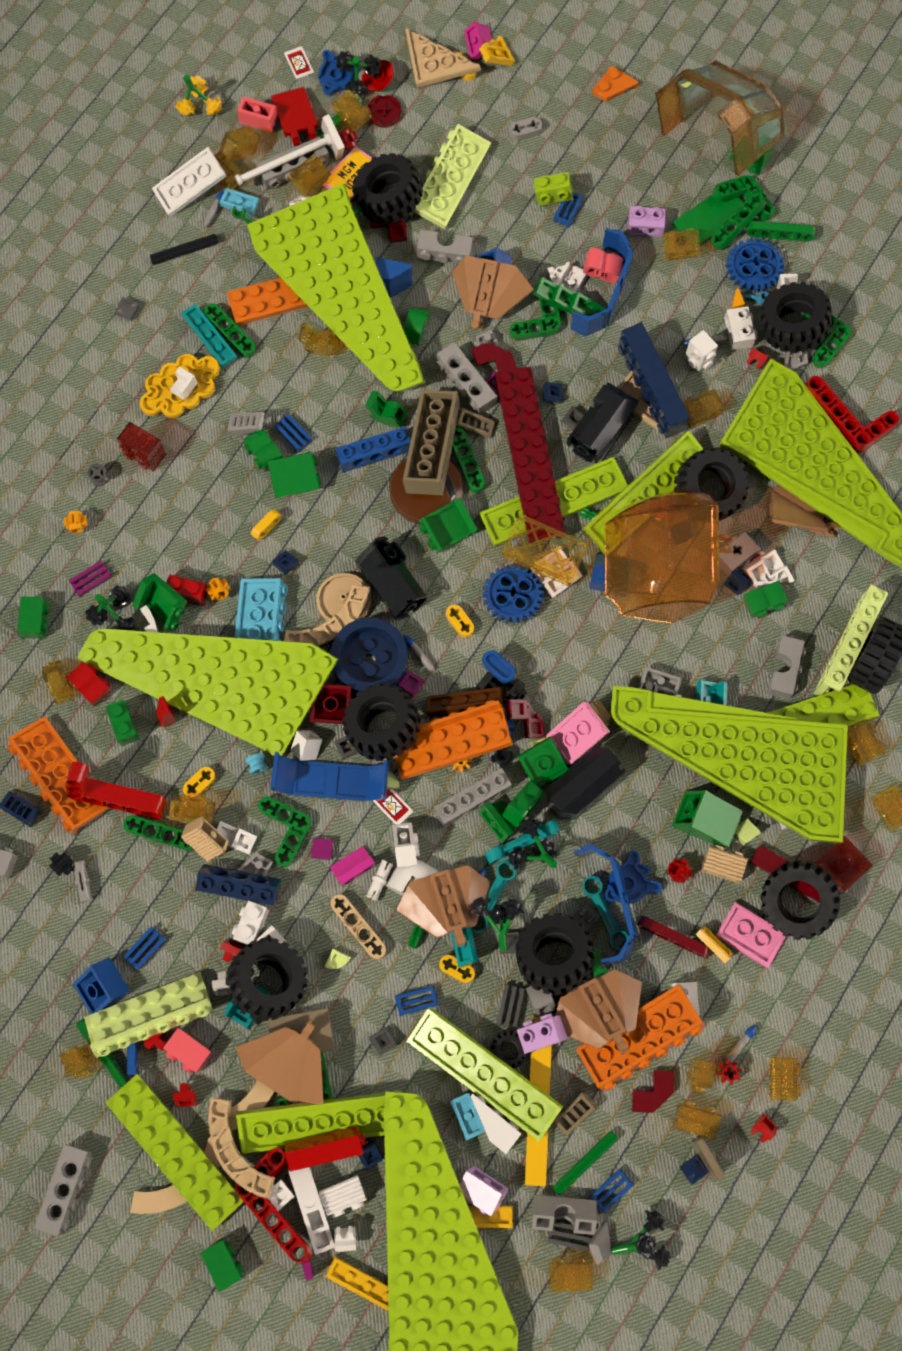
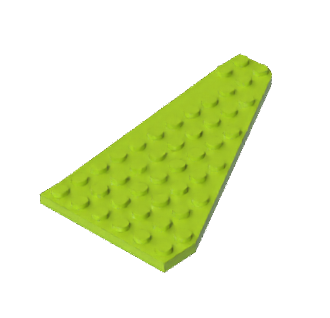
M343 183L247 224L255 252L387 388L395 392H403L425 383L419 363L405 335L352 209L346 186Z
M770 358L719 445L740 457L832 522L838 524L839 527L885 559L902 568L901 511L797 373Z
M97 629L88 636L77 656L78 659L86 664L91 663L97 670L157 699L161 696L165 697L170 705L245 740L273 756L275 752H279L280 756L285 754L296 731H298L338 661V658L313 643L119 629Z
M613 686L611 717L617 726L806 839L834 843L843 842L848 725L819 723L666 695L639 688Z
M386 1091L384 1136L389 1307L388 1351H517L518 1328L427 1102L416 1093Z

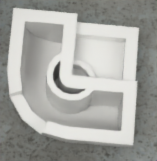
M417 860V865L396 867L386 887L403 896L411 881L428 877L431 874L438 873L439 870L423 861Z

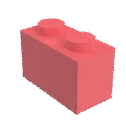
M246 97L242 98L237 110L240 124L268 132H273L278 120L275 105Z
M177 1028L163 1048L167 1051L165 1054L174 1062L177 1059L183 1063L182 1068L190 1074L193 1071L199 1073L213 1054L211 1050L180 1028Z

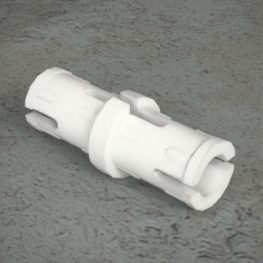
M385 860L381 861L376 875L372 877L373 882L366 894L367 898L370 899L372 897V900L378 901L383 886L387 884L386 879L393 864H387Z

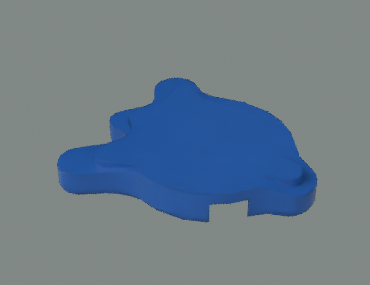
M324 50L322 52L324 62L319 69L318 78L323 88V93L330 96L346 90L347 83L352 82L355 68L353 67L350 72H341L340 68L336 67V56L340 55H333L331 51Z
M636 850L630 851L626 862L620 865L628 894L626 896L627 901L633 904L646 894L660 893L662 891V884L647 879L651 868L640 863V856ZM612 871L608 878L604 897L608 902L621 903L615 876Z

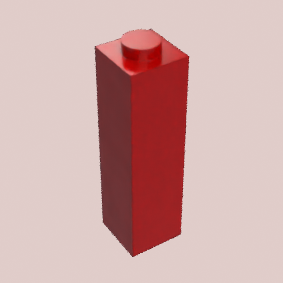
M359 1126L288 1142L285 1144V1156L289 1171L362 1155L366 1139L364 1133H360Z

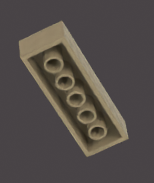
M421 390L403 476L406 493L443 495L460 409L457 391Z

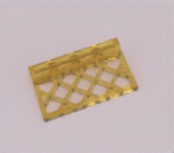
M519 514L511 534L501 551V557L570 587L589 544ZM521 520L528 522L531 529L521 533L519 528ZM544 529L547 531L548 537L538 540L535 531ZM533 532L536 542L526 545L523 535ZM559 536L564 538L566 545L556 548L553 538ZM521 538L522 547L515 548L510 546L512 539ZM550 540L553 549L543 553L540 543ZM575 544L582 546L581 553L573 556L570 546ZM538 545L541 554L532 556L527 548ZM567 548L570 557L560 560L557 551ZM555 552L558 562L548 563L545 555ZM572 560L574 564L572 573L564 570L562 563Z

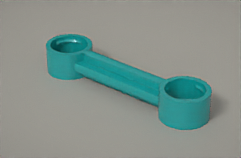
M556 820L549 821L538 828L539 840L549 838L561 831ZM525 834L504 845L488 850L485 856L491 865L506 858L513 851L514 847L521 846L523 849L536 841L531 838L530 834Z
M507 860L498 864L496 869L497 877L485 897V900L491 899L488 903V911L493 909L506 883L513 880L516 875L514 865L510 864ZM510 865L514 870L513 875L510 878H503L499 873L501 866ZM486 917L483 918L485 921V927L482 930H474L471 927L472 933L482 934L486 931L488 927V920L486 919Z
M589 876L582 884V891L586 896L591 897L610 935L609 946L614 951L620 952L622 948H616L612 943L613 936L621 934L626 938V941L629 936L626 932L620 930L601 892L603 887L601 880L596 876ZM595 880L598 882L599 890L597 893H589L585 889L587 881Z

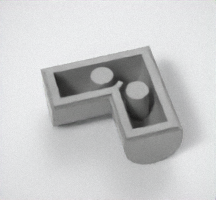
M645 666L638 688L656 693L659 691L675 696L678 693L682 678Z

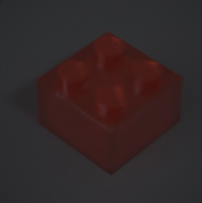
M130 421L117 437L120 445L119 448L123 451V456L130 461L135 460L145 470L150 469L154 472L166 456L160 439Z
M843 836L842 843H835L813 863L817 866H823L826 872L832 874L833 880L838 884L840 894L845 892L873 866L846 836Z

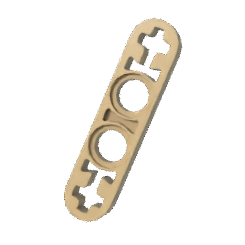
M344 895L334 896L331 899V907L371 958L375 960L382 959L386 955L384 943ZM336 900H344L343 905L346 909L351 907V910L347 911L343 917L340 915L344 913L340 907L335 908ZM350 914H355L358 917V921L354 925L347 923L346 919ZM366 929L370 931V938L368 940H361L359 938L361 930ZM373 938H376V941H374L373 943L376 945V947H382V954L378 955L376 953L375 955H373L372 952L374 951V949L372 948V946L369 945V947L367 948L365 945L370 943L373 940Z

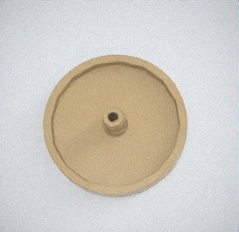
M338 573L330 576L321 584L317 592L316 601L318 610L326 621L340 611L349 595L352 584L367 586L360 577L350 573ZM371 593L358 619L365 618L369 613L372 602Z

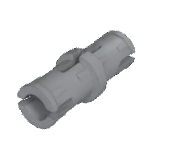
M85 861L73 863L76 877L74 882L75 886L78 887L80 903L93 900L89 885L91 880L87 875Z

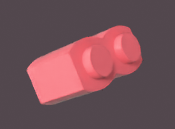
M598 247L590 248L586 253L583 273L591 277L600 278L606 282L616 283L622 271L623 258L616 253H606Z

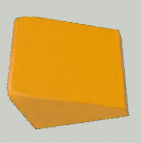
M739 288L735 291L731 309L741 308L745 305Z

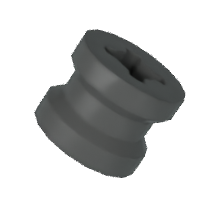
M93 464L89 467L88 477L95 486H103L108 482L109 475L103 465Z

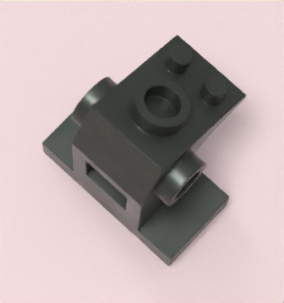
M488 671L476 685V690L499 687L502 683ZM520 679L507 683L512 689L507 693L503 692V704H506V700L525 698L527 694L524 688L525 684Z

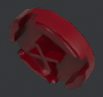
M378 95L368 103V118L377 127H391L401 118V105L391 95Z

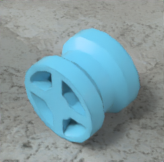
M257 753L245 759L246 764L250 766V775L260 774L269 769L268 764L264 762V753Z

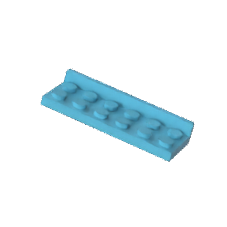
M280 578L241 579L235 638L282 641L281 632L284 631L283 614L286 612L284 601L288 588Z

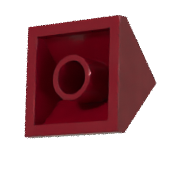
M324 684L311 706L310 722L342 724L345 708L349 707V701L352 699V686Z

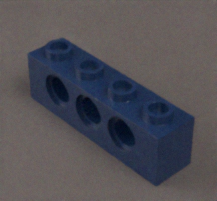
M203 864L198 871L195 890L274 906L278 899L281 879Z

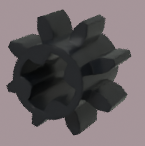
M56 852L49 858L52 861L49 865L50 868L59 876L62 873L68 875L74 870L71 867L74 861L65 852L61 855Z

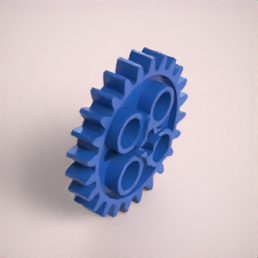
M754 237L753 242L747 238L746 243L741 240L739 245L735 244L726 260L725 267L728 268L726 273L731 274L729 280L735 279L734 285L740 284V290L746 287L747 292L750 289H753L754 293H756L757 289L762 292L765 288L769 291L771 285L775 287L780 274L784 272L783 268L785 263H782L784 257L779 256L781 251H775L776 245L770 247V241L764 244L763 239L757 242L756 237Z
M511 564L510 569H507L503 565V571L496 568V575L491 572V579L486 578L487 585L483 586V590L486 592L482 594L483 598H487L484 600V605H489L487 612L493 610L492 617L499 616V622L505 618V624L512 620L513 625H515L516 620L519 619L522 624L524 617L529 621L530 614L536 616V610H540L541 606L538 603H543L541 596L544 595V591L540 590L543 584H537L539 577L533 578L534 571L529 574L527 573L528 567L521 570V565H518L517 569H514L513 564ZM509 581L511 585L503 586L501 582ZM527 585L529 589L526 591L521 590L520 586ZM499 598H504L507 602L504 604H500L497 602V600ZM522 602L525 604V607L518 608L515 604Z

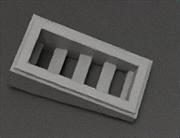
M251 412L230 415L227 430L236 436L262 430L265 413Z

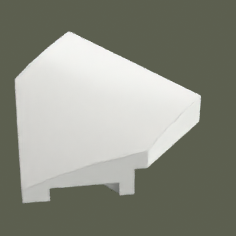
M566 262L565 265L560 267L548 268L552 283L555 285L561 284L574 293L579 291L588 276L583 273V269L570 265V262Z

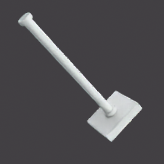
M328 114L322 118L321 130L324 138L240 176L238 174L235 175L238 185L240 186L244 181L324 145L330 147L336 160L341 159L345 147L330 115Z

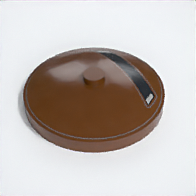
M407 458L395 468L390 478L389 494L393 507L403 518L416 524H420L419 520L437 511L460 497L462 500V478L458 469L450 461L443 495L406 493L403 476Z

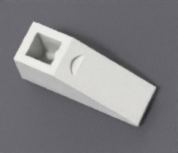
M472 1094L470 1097L489 1141L507 1154L521 1135L518 1132L520 1127L511 1120L506 1122L502 1118L503 1114L497 1109L489 1108L483 1096Z

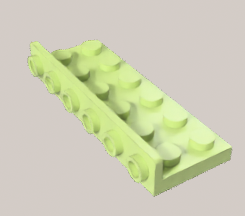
M457 124L455 130H450L447 136L449 141L443 143L439 151L441 152L440 157L436 156L432 163L434 168L432 171L428 170L424 180L426 182L423 185V196L414 211L443 229L446 228L491 145V142Z
M871 584L860 597L813 694L819 696L824 692L828 693L830 688L838 692L842 690L888 592Z
M198 972L88 1015L84 1019L91 1041V1050L95 1057L98 1058L120 1048H126L130 1044L146 1040L158 1033L167 1032L173 1027L187 1024L196 1018L205 1017L209 1013L214 1012L202 974Z

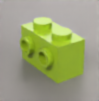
M569 172L534 178L538 206L573 200Z

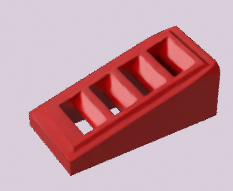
M159 697L156 714L161 726L165 728L175 724L176 719L165 697Z

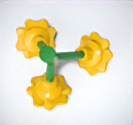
M189 75L183 76L188 89L186 97L182 101L178 100L175 105L179 113L184 116L194 114L196 106L191 102V93L196 98L200 96L204 99V103L207 104V115H217L222 109L221 98L215 97L211 99L204 95V92L208 89L205 85L206 80L202 79L199 75L196 77L192 76L191 78Z

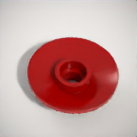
M379 60L381 67L379 68V74H375V77L366 75L364 70L362 82L366 85L367 90L380 91L390 84L394 76V68L389 61Z

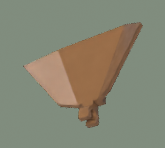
M467 255L452 271L465 312L474 314L471 327L480 330L483 327V316L499 320L534 291L531 284L515 265Z
M780 485L771 491L769 514L772 515L774 523L804 528L819 535L823 533L831 538L834 537V531L829 529L833 528L837 531L839 529L838 524L835 522L824 523L825 516Z
M468 865L434 873L428 877L411 881L396 911L436 938L453 932L457 947L464 946L466 940L462 929L475 927L480 915L476 913L470 914L472 911L471 903L481 896L485 899L491 882Z
M612 970L599 978H594L582 984L578 989L561 997L556 1016H561L567 1037L598 1050L614 1040L621 1055L628 1052L629 1047L622 1035L636 1031L642 982L618 970Z
M309 1020L302 1032L285 1026L236 1046L244 1072L293 1104H323L321 1049L309 1038L316 1023Z

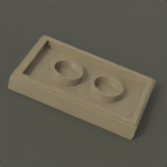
M328 1008L283 1016L276 1020H268L269 1033L285 1026L302 1032L308 1021L311 1020L316 1023V1026L309 1035V1038L321 1049V1052L335 1050Z

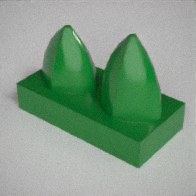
M488 802L478 813L500 842L504 843L516 829L509 821L502 818L508 803Z

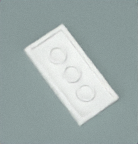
M207 147L152 187L166 213L172 217L227 175L211 149Z

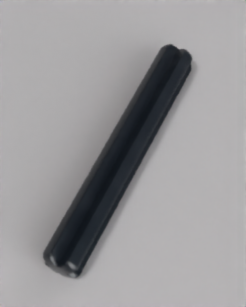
M211 234L150 254L152 264L155 265L218 244V238L216 234Z

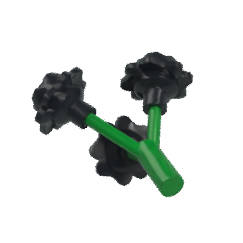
M340 51V56H336V67L340 68L341 72H350L353 67L355 68V78H353L352 82L347 83L345 89L354 97L360 96L362 93H365L366 85L358 78V69L363 67L366 75L375 77V74H379V68L381 67L379 58L370 55L369 58H365V63H360L359 58L351 55L350 51Z
M116 585L114 589H110L109 593L111 595H109L108 599H105L101 594H97L95 600L100 605H91L90 609L85 611L87 615L86 620L90 621L94 626L97 624L103 625L104 621L108 620L107 613L109 611L118 624L116 629H134L133 623L135 620L132 617L123 619L109 606V602H112L114 607L123 608L125 604L129 603L128 598L130 595L126 592L125 587Z
M528 818L522 822L519 832L523 833V835L530 834L531 838L535 839L536 847H533L535 856L524 854L521 846L514 847L508 857L509 863L514 865L515 870H518V868L522 869L524 862H529V860H541L542 863L548 864L551 868L557 867L558 863L554 860L553 856L557 853L554 843L549 842L548 839L540 841L538 838L537 830L542 824L541 821Z
M481 896L471 903L472 911L470 914L476 913L481 914L483 918L486 917L498 934L500 952L508 951L506 932L514 916L519 913L524 914L525 911L522 910V903L515 899H509L508 902H502L501 905H494L493 909L488 911V903L491 899L485 900Z
M646 1210L647 1222L643 1225L644 1228L629 1243L613 1246L611 1250L613 1255L627 1252L641 1254L645 1259L654 1260L657 1270H660L662 1267L668 1266L670 1252L665 1250L664 1244L661 1248L657 1249L656 1239L649 1232L653 1228H659L664 1231L662 1224L665 1220L656 1210L651 1212Z

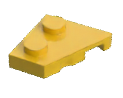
M498 36L496 40L492 39L484 43L479 49L487 63L512 66L515 62L502 36Z

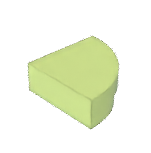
M389 771L387 789H400L397 777Z
M333 949L324 968H342L350 961L351 957Z

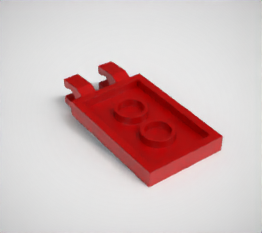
M304 87L271 95L272 103L277 109L285 137H291L294 146L301 145L299 133L307 132L310 140L317 138L315 129L318 128V123Z

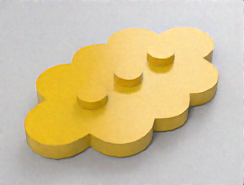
M184 354L177 359L176 363L163 365L160 373L151 374L145 381L147 393L141 397L139 403L142 412L148 416H156L162 412L168 418H177L183 414L185 409L196 408L199 405L200 399L209 398L215 391L213 379L220 373L218 360L211 356H205L198 360L194 355ZM179 367L195 375L197 385L186 400L181 399L170 391L178 379L175 372Z

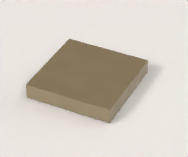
M703 1138L692 1140L691 1144L709 1172L711 1179L719 1181L724 1178L725 1174Z

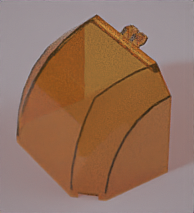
M674 492L660 494L625 506L606 522L605 595L608 599H612L620 609L619 613L622 616L673 624L710 604L719 582V553H732L730 546H719V542H732V538L730 535H719L718 504L706 493Z

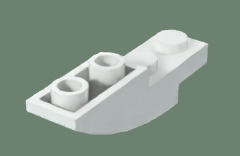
M310 1168L291 1172L288 1170L315 1255L335 1248Z

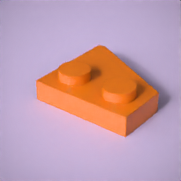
M611 65L592 89V94L607 102L615 96L625 94V91L632 87L634 89L637 88L639 81Z

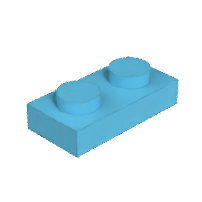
M229 188L225 189L220 200L221 207L233 210V207L236 206L240 212L244 207L246 214L254 216L259 204V198Z
M469 1093L450 1101L466 1140L485 1132Z

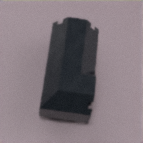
M609 382L599 390L593 399L594 407H589L567 439V445L574 447L572 450L574 454L586 462L595 460L594 463H598L638 407V400Z
M383 536L375 538L354 562L395 621L408 617V612L419 610L427 601V596L407 569L406 562L404 563L406 554L399 544L394 541L390 543L387 541L389 538Z
M600 742L550 785L547 807L558 819L575 820L591 803L625 774L626 770L624 768L620 770L619 765H621L619 759L606 746L602 749Z

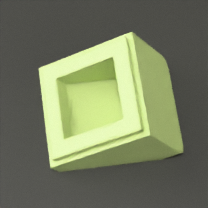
M747 818L737 826L734 834L744 846L761 832Z

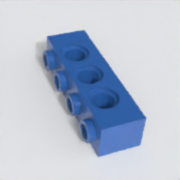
M406 426L337 447L335 448L342 473L408 453L411 439Z

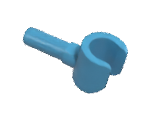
M762 291L759 295L743 293L742 297L754 299L759 305H762L765 302L763 298H766L769 293L766 291Z

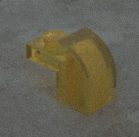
M303 323L298 340L305 345L304 350L311 354L331 356L338 354L341 339L331 330L317 331L309 323Z
M60 660L50 662L42 667L43 678L56 704L75 697Z

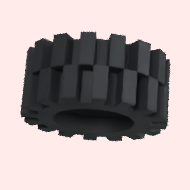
M502 1032L494 1038L491 1044V1053L513 1069L520 1066L527 1056V1053L524 1054L516 1032ZM511 1042L516 1046L517 1053L513 1058H505L502 1055L501 1047L504 1043Z

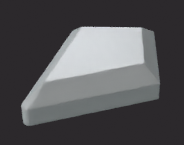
M492 330L475 336L476 346L489 342L499 347V343Z
M796 351V353L786 352L784 366L790 370H795L808 364L807 351L802 353L801 351Z
M255 853L237 870L266 876L274 862Z
M602 1222L588 1244L589 1252L593 1256L595 1265H599L611 1256L607 1222Z

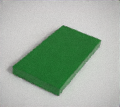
M711 195L674 220L672 226L695 250L711 239L712 235L743 204V201L736 197L720 202ZM748 212L742 213L741 216H740V218H741L742 216H744L745 214H747Z

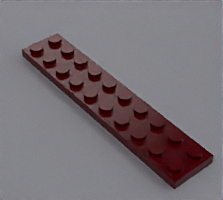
M531 366L495 372V380L528 543L564 538L566 533Z

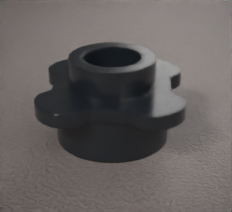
M505 748L497 750V753L491 755V761L498 763L501 768H506L509 760L513 759L514 755L513 752Z

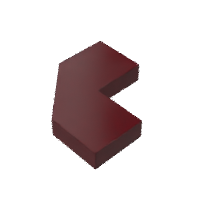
M400 219L398 222L392 221L391 224H385L384 222L380 224L370 221L371 229L388 227L390 243L407 241L406 223Z
M489 342L471 349L477 366L494 361L498 371L517 369L512 353Z
M526 699L506 700L507 720H524L525 739L545 738L543 718L531 708V704Z
M653 1071V1092L632 1091V1112L653 1113L674 1093V1072Z

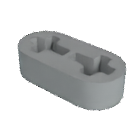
M538 118L517 121L510 126V136L514 140L534 137L542 131V122Z

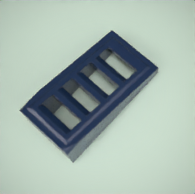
M11 791L6 794L0 803V809L29 827H32L42 812L39 808ZM13 797L14 800L8 808L5 807L10 798ZM17 801H19L20 803H19V805L17 806V808L15 809V811H14V812L11 811V810L13 809V807L15 806V804L17 803ZM26 805L22 813L18 815V812L20 811L22 806ZM29 808L32 809L29 815L26 817V819H24L23 817L25 816Z

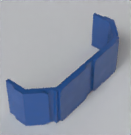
M605 229L602 247L617 252L623 258L624 266L606 310L591 316L573 312L570 330L584 336L596 333L609 325L618 302L619 293L623 289L631 267L633 249H630L629 241L624 232L616 229Z
M275 752L271 790L305 797L354 801L386 800L389 763H387V760H384V763L381 765L363 766L300 761L280 756L279 752Z
M592 844L583 846L581 849L573 851L576 856L583 857L597 853L611 862L630 935L619 955L601 959V963L616 964L625 962L634 947L633 943L637 940L638 932L630 903L627 901L626 896L628 894L620 863L614 857H611L608 853Z

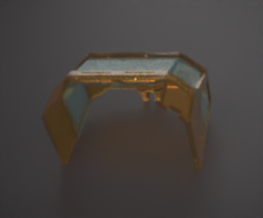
M716 60L704 67L683 70L655 93L661 131L664 136L680 122L686 121L711 98L721 97L731 101L718 112V117L720 120L724 119L729 126L727 130L731 135L735 175L737 176L785 136L783 104L767 85Z

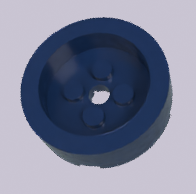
M362 618L352 621L339 631L331 647V655L338 658L333 668L334 674L341 685L352 686V694L356 695L359 691L363 692L366 690V687H375V684L380 683L383 686L386 683L398 686L406 674L408 667L406 642L399 630L387 621L378 618ZM369 655L374 656L375 662L367 664L364 661L365 657Z

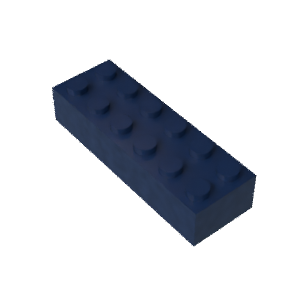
M640 322L622 330L618 345L619 353L624 355L627 369L632 371L634 375L635 385L637 387L640 386L644 402H647L649 407H651L649 412L652 418H655L657 423H659L657 424L658 431L664 435L665 439L685 431L690 416L643 323Z

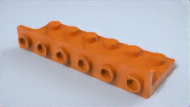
M492 700L486 702L485 705L469 707L466 711L454 712L447 717L435 718L428 723L420 724V732L416 733L418 738L415 742L412 741V747L409 750H404L401 756L398 757L396 755L395 758L401 780H405L513 746L503 706L499 700Z
M46 716L8 738V750L13 756L17 755L20 767L23 771L27 770L29 772V779L32 784L39 786L41 789L39 793L44 801L51 803L52 806L50 808L56 817H61L63 820L61 824L66 832L70 831L74 836L77 834L78 829L110 809L67 797L66 779L72 762L78 761Z
M677 984L638 1009L636 1031L622 1035L629 1047L628 1052L621 1055L614 1040L600 1050L583 1044L576 1048V1051L598 1089L609 1091L616 1086V1082L619 1080H627L634 1075L633 1072L638 1068L644 1069L651 1064L650 1061L654 1058L664 1057L673 1046L679 1047L686 1042L685 1039L692 1035L694 1037L703 1031L702 1028L706 1025L680 984Z

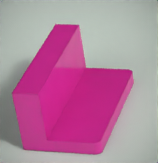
M475 21L464 30L470 59L473 61H477L483 56L479 50L480 47L492 40L490 28Z
M362 846L332 865L330 869L341 886L344 887L376 865Z

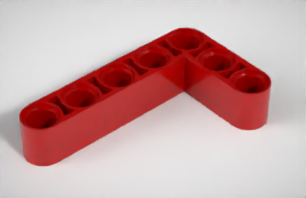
M812 376L806 384V387L856 453L864 452L890 434L900 420L896 412L887 411L863 427L821 377Z
M72 762L66 779V795L70 799L149 818H162L167 800L164 796L89 778V766L84 763Z
M280 1148L271 1149L253 1168L259 1172L266 1169L268 1176L276 1178L288 1167L285 1151ZM278 1154H282V1161L279 1164H275V1157ZM236 1184L238 1196L290 1259L300 1264L309 1262L312 1258V1249L281 1211H278L269 1199L257 1196L251 1192L244 1194V1188ZM263 1199L265 1203L264 1207L261 1210H258L257 1203L259 1200ZM277 1215L278 1221L276 1225L271 1226V1217ZM287 1231H290L291 1239L285 1243L283 1236ZM303 1247L305 1254L301 1259H298L297 1250Z

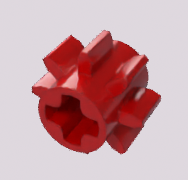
M346 128L338 133L345 150L357 145L355 141L358 139L355 131H350L349 128Z
M675 858L674 862L669 864L667 874L672 876L671 881L685 883V880L691 878L693 868L688 865V860Z
M725 1058V1064H717L720 1067V1071H717L716 1075L722 1076L720 1082L724 1083L728 1080L729 1084L733 1085L735 1079L741 1080L738 1077V1073L742 1072V1069L736 1068L737 1062L735 1060L730 1064L729 1060ZM728 1067L733 1070L730 1076L724 1073L728 1071Z

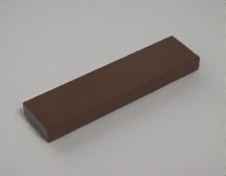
M502 687L426 696L427 716L463 712L469 707L485 705L486 702L492 700H499L503 706Z

